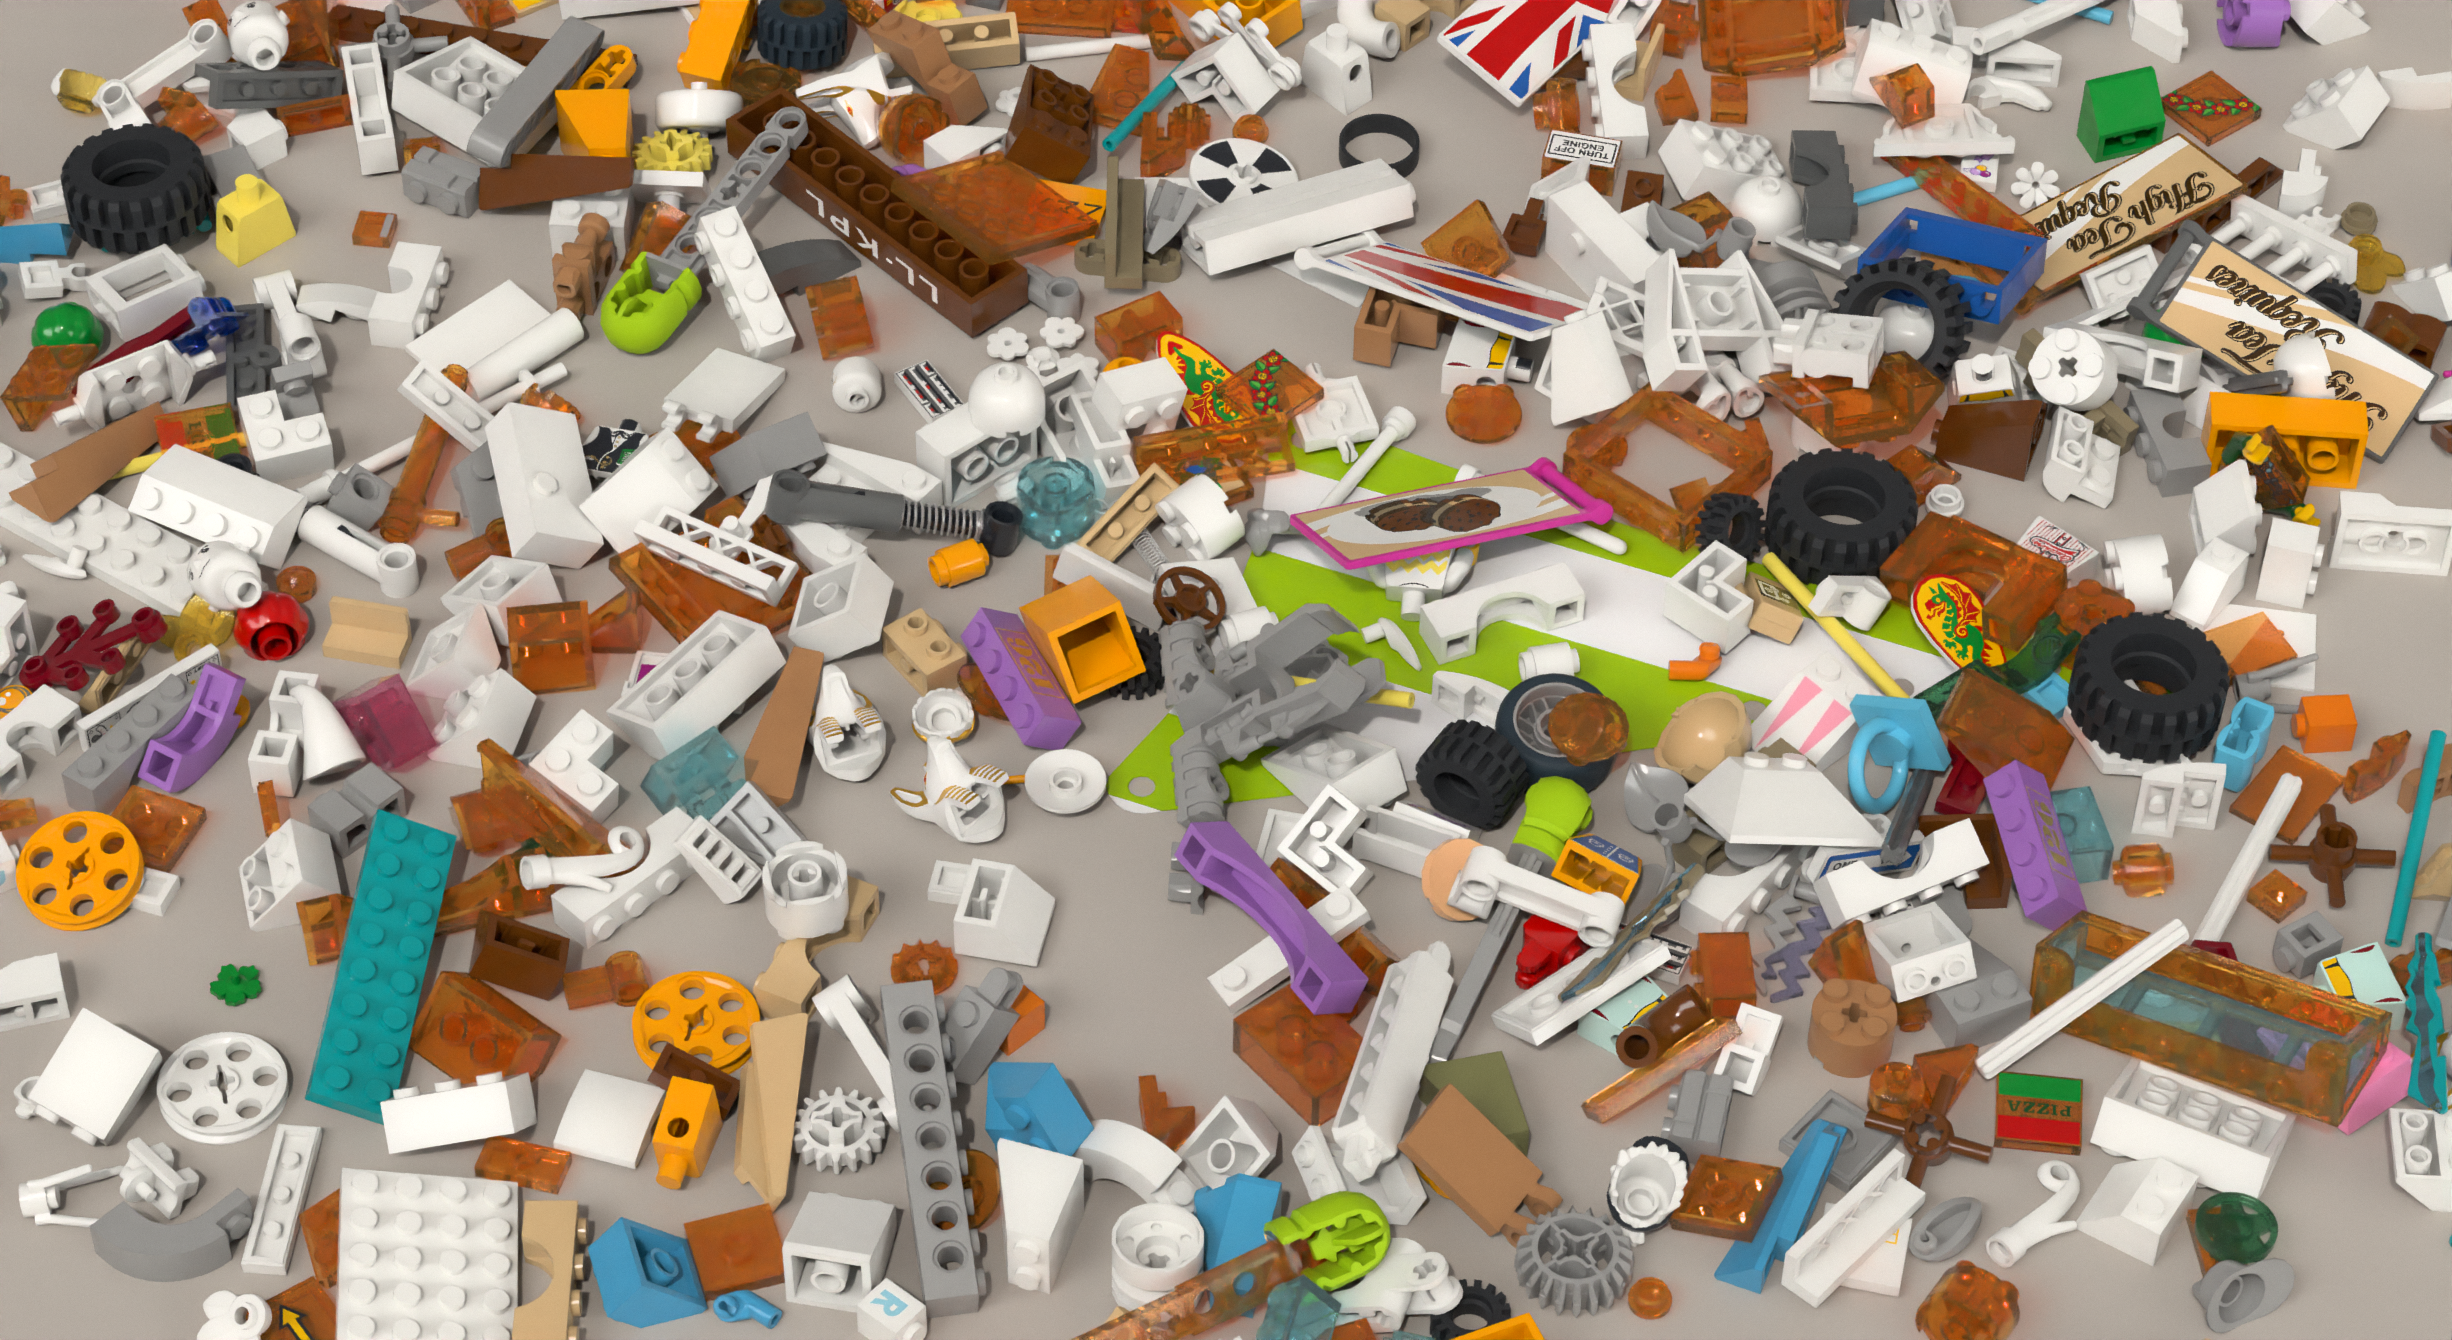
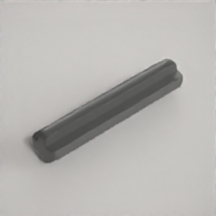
M2276 370L2232 377L2228 379V384L2223 385L2222 388L2231 393L2271 395L2287 392L2288 386L2293 385L2294 380L2293 377H2288L2287 370Z

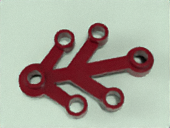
M112 599L102 600L93 608L92 613L96 619L85 632L84 626L75 615H69L60 620L56 626V630L60 634L43 656H33L23 664L19 673V681L24 687L31 689L33 692L43 684L50 688L54 684L67 686L70 691L80 690L90 679L83 666L103 670L108 675L118 673L126 665V659L120 650L113 646L135 636L144 644L156 642L165 635L168 630V624L158 610H154L151 607H143L133 614L131 623L102 635L109 625L116 622L121 615L119 608ZM79 638V640L74 644V646L69 651L64 652L72 641H75Z

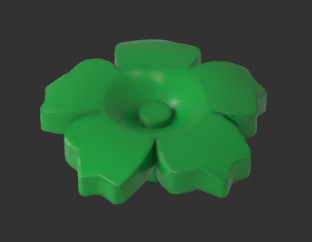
M232 964L221 966V972L217 974L218 981L210 982V993L219 1000L225 999L227 1006L246 1003V998L255 999L262 992L260 981L257 980L259 978V970L255 969L254 965L249 967L241 966L238 972Z

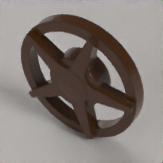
M1178 566L1168 569L1160 576L1154 586L1153 605H1155L1162 619L1169 625H1172L1178 619L1166 607L1175 608L1181 614V621H1186L1190 617L1197 615L1209 621L1210 623L1203 625L1205 633L1213 630L1224 616L1225 599L1220 587L1209 575L1196 568ZM1179 575L1195 578L1202 582L1204 586L1199 588L1193 584H1184ZM1170 578L1175 594L1170 597H1162V585ZM1209 590L1216 600V615L1205 607V594Z

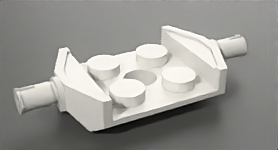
M165 340L89 370L78 377L77 394L73 398L74 405L52 412L53 420L56 426L60 428L79 418L80 420L85 419L97 431L105 427L108 422L122 418L157 401L160 402L170 397L174 399L178 407L184 405L193 381L192 376L200 370L217 365L215 355L209 349L204 353L189 358L186 353L182 354L170 340ZM135 376L130 382L126 383V379Z

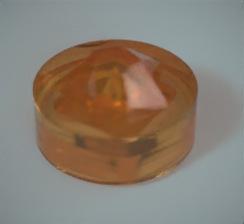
M288 567L282 570L276 578L277 591L289 593L297 599L298 603L310 600L317 592L315 573L308 567Z

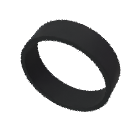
M1368 114L1353 119L1342 129L1339 136V162L1343 169L1365 163L1354 158L1346 150L1345 147L1351 140L1368 133H1387L1403 139L1413 149L1403 160L1388 165L1395 169L1403 178L1415 170L1419 161V135L1415 128L1404 119L1388 114Z

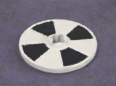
M1242 138L1220 139L1204 145L1193 156L1189 168V180L1192 188L1201 192L1199 198L1209 206L1298 182V176L1293 165L1280 152L1263 143Z

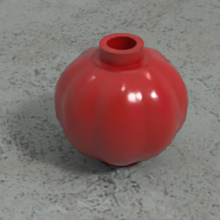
M266 590L262 591L261 598L255 605L237 610V616L233 622V635L236 643L243 648L245 654L259 661L281 660L286 656L294 655L302 648L310 623L306 611L299 605L296 598L289 593Z

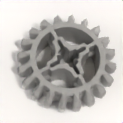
M1573 1205L1568 1213L1562 1214L1555 1207L1551 1213V1218L1539 1213L1535 1221L1538 1225L1527 1223L1526 1231L1529 1235L1520 1236L1517 1241L1514 1267L1516 1272H1518L1519 1286L1526 1287L1528 1299L1539 1298L1541 1309L1549 1305L1555 1306L1557 1316L1564 1309L1572 1310L1575 1318H1577L1581 1310L1586 1309L1594 1316L1598 1310V1305L1609 1310L1614 1299L1621 1300L1622 1295L1625 1293V1287H1629V1283L1632 1280L1634 1255L1633 1251L1630 1250L1631 1243L1629 1237L1622 1236L1620 1224L1609 1225L1607 1214L1599 1218L1593 1217L1591 1207L1585 1214L1577 1213ZM1546 1252H1549L1552 1255L1551 1261L1544 1264L1541 1257ZM1604 1259L1607 1267L1600 1272L1597 1269V1262Z

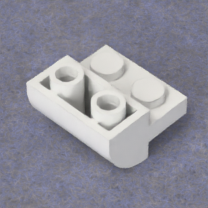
M2059 406L2051 422L2043 470L2044 485L2054 498L2063 503L2070 494H2073L2106 509L2113 500L2121 446L2092 434L2094 421Z

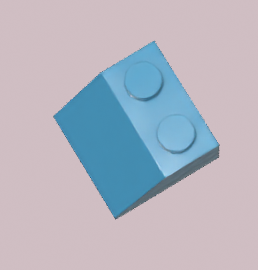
M621 1217L588 1247L593 1273L597 1279L603 1307L608 1318L638 1328H644L701 1314L708 1308L686 1239Z

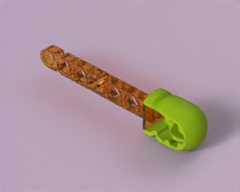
M1339 1191L1327 1194L1293 1210L1290 1218L1280 1216L1265 1223L1264 1236L1267 1243L1174 1286L1175 1291L1071 1340H1115L1116 1334L1124 1328H1132L1135 1340H1178L1189 1334L1196 1336L1286 1292L1299 1304H1306L1320 1297L1322 1289L1333 1291L1365 1276L1375 1269L1387 1254L1391 1240L1389 1223L1376 1201L1363 1193ZM1332 1225L1331 1229L1329 1230L1325 1228L1327 1226ZM1316 1231L1315 1236L1307 1241L1312 1257L1316 1261L1324 1258L1327 1261L1313 1269L1307 1268L1300 1273L1298 1268L1302 1267V1263L1297 1250L1291 1249L1290 1243L1299 1238L1302 1240L1306 1239ZM1242 1272H1250L1253 1276L1252 1288L1246 1294L1236 1295L1233 1288L1235 1278ZM1202 1291H1211L1214 1296V1303L1211 1309L1206 1313H1196L1194 1309L1196 1296ZM1163 1311L1173 1316L1167 1321L1169 1328L1166 1330L1159 1326H1153L1161 1321L1160 1313ZM1142 1321V1323L1151 1328L1144 1331L1139 1322Z

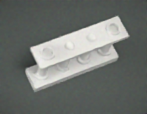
M2242 193L2231 199L2230 223L2212 235V237L2224 244L2239 234L2252 240L2253 242L2238 251V253L2250 260H2253L2267 249L2281 254V257L2266 266L2265 269L2304 293L2326 278L2331 280L2333 278L2338 279L2341 285L2345 282L2350 285L2356 281L2358 250ZM2192 243L2182 257L2181 263L2185 265L2192 264L2203 247ZM2297 263L2311 269L2310 272L2294 283L2280 276Z

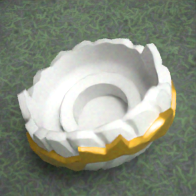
M938 688L929 691L925 697H920L917 700V704L913 706V732L924 742H927V739L931 736L949 739L952 744L967 738L975 724V713L971 701H968V698L962 692L950 688Z

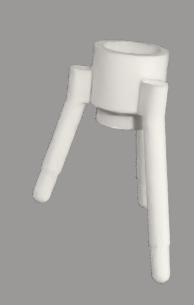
M86 1164L46 1178L20 1183L19 1201L23 1217L35 1216L36 1226L60 1224L90 1228L89 1226L99 1219L52 1214L53 1209L60 1208L59 1190L120 1175L124 1166L120 1165L91 1172L93 1169L92 1165Z

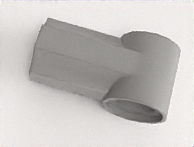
M1030 262L1023 264L1022 266L1027 269L1028 299L1047 311V318L1058 317L1063 319L1071 317L1075 320L1076 324L1081 317L1078 282L1070 277H1055L1038 265H1033Z

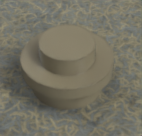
M2353 202L2341 213V226L2353 235H2367L2375 231L2378 218L2376 211L2367 203Z

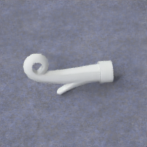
M617 826L609 832L607 838L609 847L614 854L573 857H547L544 854L524 856L520 862L521 882L527 890L547 888L550 884H566L590 887L608 893L612 890L611 883L597 877L625 871L635 866L643 856V838L634 828ZM620 840L626 841L629 844L630 849L623 846Z
M2049 1160L2040 1165L2037 1176L2041 1184L2056 1194L2010 1227L1999 1229L1986 1241L1987 1253L1996 1264L2009 1268L2022 1258L2026 1250L2051 1236L2077 1229V1222L2074 1220L2058 1222L2076 1201L2080 1192L2079 1178L2075 1169L2070 1164L2061 1160ZM2052 1175L2059 1177L2061 1180L2055 1179Z

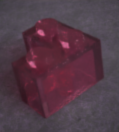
M399 673L372 679L332 702L355 737L365 736L368 742L366 749L369 757L375 765L381 766L383 771L398 768L437 745Z

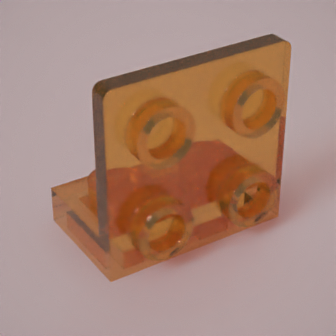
M95 344L35 346L29 352L27 359L11 378L9 385L0 396L21 432L34 431L54 401L67 399L78 383V377L86 371L99 352Z

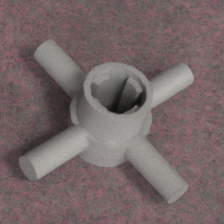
M389 4L385 7V23L378 26L374 31L372 42L339 44L338 50L339 58L343 59L341 47L377 42L383 75L387 76L388 88L393 90L394 71L414 62L415 53L438 51L449 45L448 36L413 38L409 29L400 23L399 7L395 4Z

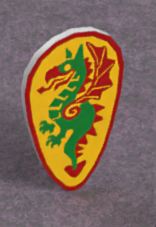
M1171 331L1161 332L1156 340L1157 359L1166 357L1188 388L1180 412L1189 426L1202 438L1214 443L1230 444L1244 439L1253 430L1258 418V409L1252 404L1256 403V400H1251L1253 396L1251 390L1233 371L1201 345Z
M1941 573L1927 576L1920 581L1911 595V612L1916 624L1929 642L1964 678L1976 672L1995 687V693L2005 695L2009 685L2000 677L1994 678L1993 676L2009 673L2007 659L1991 616L1980 596L1969 584L1956 576Z

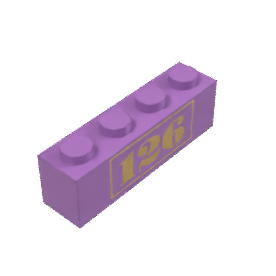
M980 607L960 637L1024 745L1049 750L1063 749L1082 723L1018 614Z
M2014 760L1983 779L2025 916L2052 931H2056L2088 912L2044 774L2018 760Z

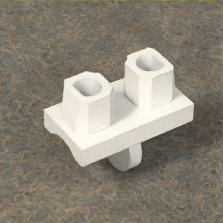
M139 1137L128 1141L127 1148L130 1151V1156L120 1172V1177L123 1179L120 1186L122 1197L131 1203L142 1199L146 1202H151L169 1220L180 1216L183 1200L197 1193L199 1176L190 1167L175 1172L172 1169L174 1162L172 1150L163 1142L149 1147Z

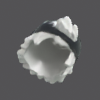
M1645 1136L1635 1141L1633 1146H1629L1628 1150L1621 1149L1618 1154L1617 1164L1612 1165L1610 1168L1611 1179L1607 1191V1204L1614 1219V1224H1620L1622 1236L1629 1237L1632 1247L1643 1244L1645 1242L1644 1234L1664 1226L1675 1209L1681 1205L1679 1201L1684 1196L1683 1188L1688 1183L1687 1175L1690 1165L1687 1154L1668 1139L1657 1136Z

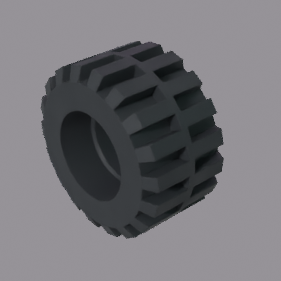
M1464 719L1447 724L1421 755L1415 767L1417 783L1422 786L1420 790L1424 797L1430 800V804L1435 810L1438 809L1442 814L1473 827L1484 828L1485 830L1492 829L1494 825L1497 826L1527 788L1526 783L1529 781V774L1525 771L1527 766L1525 761L1519 757V751L1508 742L1505 736L1499 735L1495 732V729L1488 725L1485 727L1477 721L1471 720L1467 722Z

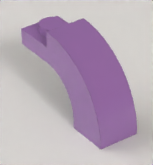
M205 663L186 714L170 733L161 738L150 739L137 777L169 793L183 790L199 780L222 755L238 727L242 716L235 713V709L246 678L215 663Z

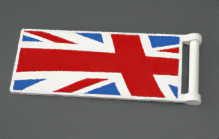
M1477 0L1438 35L1436 40L1516 107H1520L1582 50V40L1588 39L1590 24H1611L1606 20V17L1614 0Z

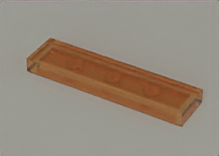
M1716 1016L1675 1044L1650 1065L1643 1068H1635L1584 1101L1581 1107L1586 1117L1602 1124L1737 1038L1743 1032L1736 1020Z

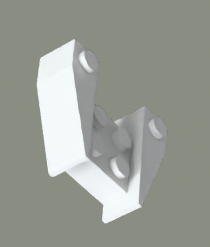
M1669 248L1646 269L1643 359L1652 391H1685L1708 371L1703 350L1736 351L1742 374L1753 380L1763 392L1778 393L1796 378L1792 377V366L1773 364V343L1776 337H1781L1783 320L1742 250L1734 252L1718 268L1679 267L1675 250Z
M822 442L827 454L813 461L816 468L811 470L812 476L809 478V481L903 494L904 500L908 499L910 503L915 500L917 504L922 501L924 505L927 502L931 506L934 503L937 507L941 504L943 505L942 480L911 463ZM805 519L792 525L776 523L783 526L791 540L788 543L790 548L784 553L790 560L798 564L799 570L805 577L862 553L868 556L867 547L861 543L875 531L873 529ZM909 526L908 530L920 535L922 533L919 532V528L916 527L915 531H913L912 527Z

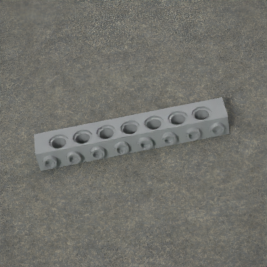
M932 980L880 986L881 1010L923 1304L926 1305V1317L929 1319L976 1313L979 1308V1296L986 1295V1284L983 1268L975 1269L973 1256L980 1255V1244L977 1228L969 1229L967 1216L974 1215L972 1190L963 1189L961 1176L968 1175L965 1149L957 1150L955 1137L962 1136L960 1111H951L950 1098L957 1097L954 1071H945L944 1059H951L948 1033L940 1034L938 1021L945 1020L943 996H934ZM911 1027H921L925 1029V1031L920 1034H912L907 1030ZM918 1065H926L931 1069L921 1073L914 1071L912 1068ZM929 1103L937 1108L932 1111H922L918 1107ZM936 1142L943 1147L939 1150L931 1151L923 1146L927 1143ZM938 1181L949 1185L943 1190H935L929 1187L930 1184ZM941 1221H949L955 1226L949 1230H941L934 1225ZM946 1261H955L961 1266L955 1270H946L940 1265Z

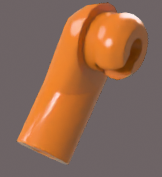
M1704 642L1699 646V656L1693 660H1669V680L1699 681L1706 679L1721 665L1722 657L1719 656L1720 646L1714 642Z

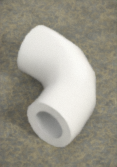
M1338 0L1337 18L1340 24L1348 28L1349 39L1365 49L1367 54L1381 58H1392L1397 54L1400 47L1399 28L1394 22L1380 21L1374 17L1372 12L1373 0Z

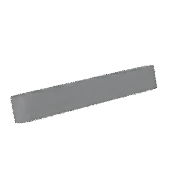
M573 16L568 17L477 124L470 136L466 150L467 153L499 168H503L511 159V154L517 152L556 105L555 90H568L598 54L604 40L605 30Z

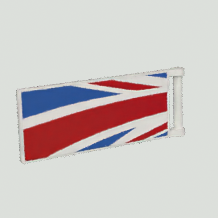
M1373 229L1315 248L1305 246L1297 249L1294 254L1295 264L1301 270L1317 267L1527 341H1535L1552 335V329L1566 324L1564 316L1583 309L1384 241Z

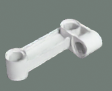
M208 18L201 19L191 26L187 37L121 80L111 79L102 84L96 93V100L108 120L109 127L115 130L123 128L122 125L133 124V126H142L143 123L152 124L147 118L148 115L144 108L194 76L195 63L227 62L233 54L229 39L214 20Z
M288 269L252 278L257 303H264L265 310L270 309L279 332L282 365L309 359L313 370V379L327 376L321 343L312 320L306 314L296 312L293 303L297 302L298 296L291 271Z
M1477 846L1471 850L1463 869L1459 870L1447 900V905L1487 919L1496 899L1576 930L1583 942L1597 948H1607L1614 944L1625 910L1623 901L1611 893L1595 892L1590 895L1510 864L1501 851L1489 846Z
M846 974L813 996L812 1000L830 1028L835 1029L845 1040L851 1041L884 1094V1097L877 1101L880 1110L896 1133H899L888 1054L869 1026L874 1021L875 1014L852 978ZM929 1103L918 1107L922 1111L934 1110L932 1104Z

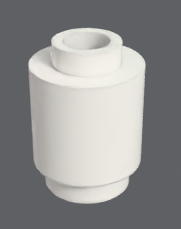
M1265 606L1227 615L1226 620L1220 621L1218 624L1219 637L1223 648L1229 651L1243 641H1250L1260 634L1262 626L1266 623H1272L1273 625L1279 623L1275 612H1269Z
M1567 642L1529 647L1527 652L1519 653L1518 656L1522 682L1542 674L1558 673L1574 676V673L1580 671L1578 652L1575 648L1570 649Z

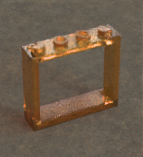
M1649 381L1563 453L1562 474L1594 498L1603 499L1613 507V512L1627 519L1634 526L1642 528L1663 543H1667L1684 554L1696 543L1695 537L1700 535V531H1695V524H1701L1702 519L1698 518L1697 515L1699 510H1706L1702 505L1705 500H1711V495L1715 493L1720 494V492L1747 496L1754 494L1771 479L1773 450L1672 391H1652ZM1647 419L1734 470V472L1683 514L1595 461Z

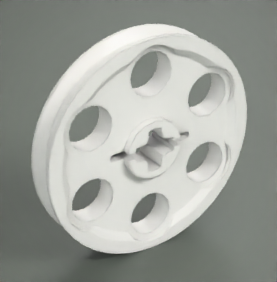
M219 1032L189 1041L166 1060L158 1076L157 1096L163 1118L175 1132L198 1143L225 1145L250 1139L270 1127L286 1106L289 1096V1082L282 1057L269 1043L245 1033ZM237 1050H246L251 1053L246 1060L240 1062L232 1061L228 1058L231 1053ZM193 1058H204L208 1061L200 1069L193 1070L185 1067L186 1063ZM220 1072L223 1073L224 1084L228 1088L226 1090L228 1103L226 1104L223 1103L222 1092L219 1091L218 1087L220 1086L218 1075ZM264 1074H271L277 1077V1080L268 1086H261L255 1083V1080ZM178 1090H186L191 1093V1096L182 1102H174L169 1099V1096ZM253 1106L261 1109L260 1114L254 1118L246 1119L238 1115L246 1107ZM209 1114L218 1118L214 1124L207 1127L199 1126L195 1123L202 1115Z

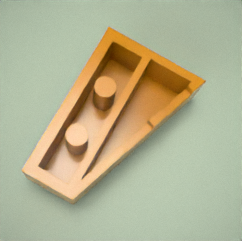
M700 0V14L697 20L691 22L688 32L689 45L686 52H681L677 63V72L680 73L685 88L691 89L692 82H707V89L729 91L741 67V62L738 61L741 50H749L752 44V38H749L748 35L753 25L757 26L758 0Z

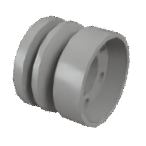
M1791 260L1777 262L1756 273L1783 321L1785 318L1804 319L1808 309L1819 310V316L1829 313V310L1833 309L1812 269L1803 262Z

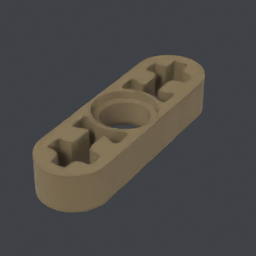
M1083 239L1075 245L1074 265L1079 272L1087 275L1104 276V239ZM1163 246L1152 254L1145 251L1143 247L1142 281L1169 283L1180 277L1181 254L1178 250Z

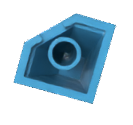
M1238 1173L1228 1177L1223 1186L1212 1189L1208 1185L1196 1190L1194 1195V1216L1198 1219L1204 1230L1203 1275L1210 1309L1221 1311L1230 1316L1239 1315L1253 1319L1279 1242L1278 1237L1272 1233L1264 1234V1225L1281 1216V1182Z

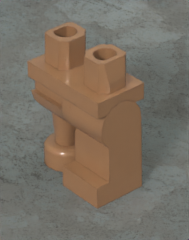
M592 212L584 214L578 224L579 235H577L574 243L565 242L562 245V254L555 253L552 259L553 289L557 299L556 311L562 307L567 308L575 314L579 321L583 314L594 316L597 302L616 266L613 242L604 240L610 230V224L600 214Z

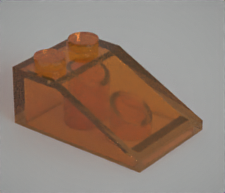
M1969 667L1962 670L1936 722L1937 727L1985 778L2012 761L2018 760L2044 774L2049 792L2075 740L2049 710Z

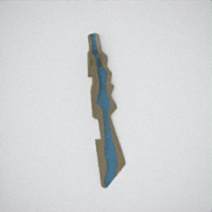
M1692 863L1677 879L1665 887L1650 901L1651 904L1616 935L1615 939L1617 942L1601 958L1595 957L1558 995L1559 1001H1565L1602 985L1635 942L1649 937L1654 926L1662 921H1666L1667 916L1678 909L1681 901L1691 894L1694 885L1705 874L1703 867L1698 863Z

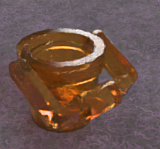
M1562 77L1548 79L1546 84L1547 91L1533 94V113L1536 130H1550V133L1552 130L1581 135L1577 79Z
M162 87L158 101L166 115L157 124L159 128L162 125L171 127L176 133L180 131L193 142H196L219 126L218 122L197 99L195 94L189 91Z

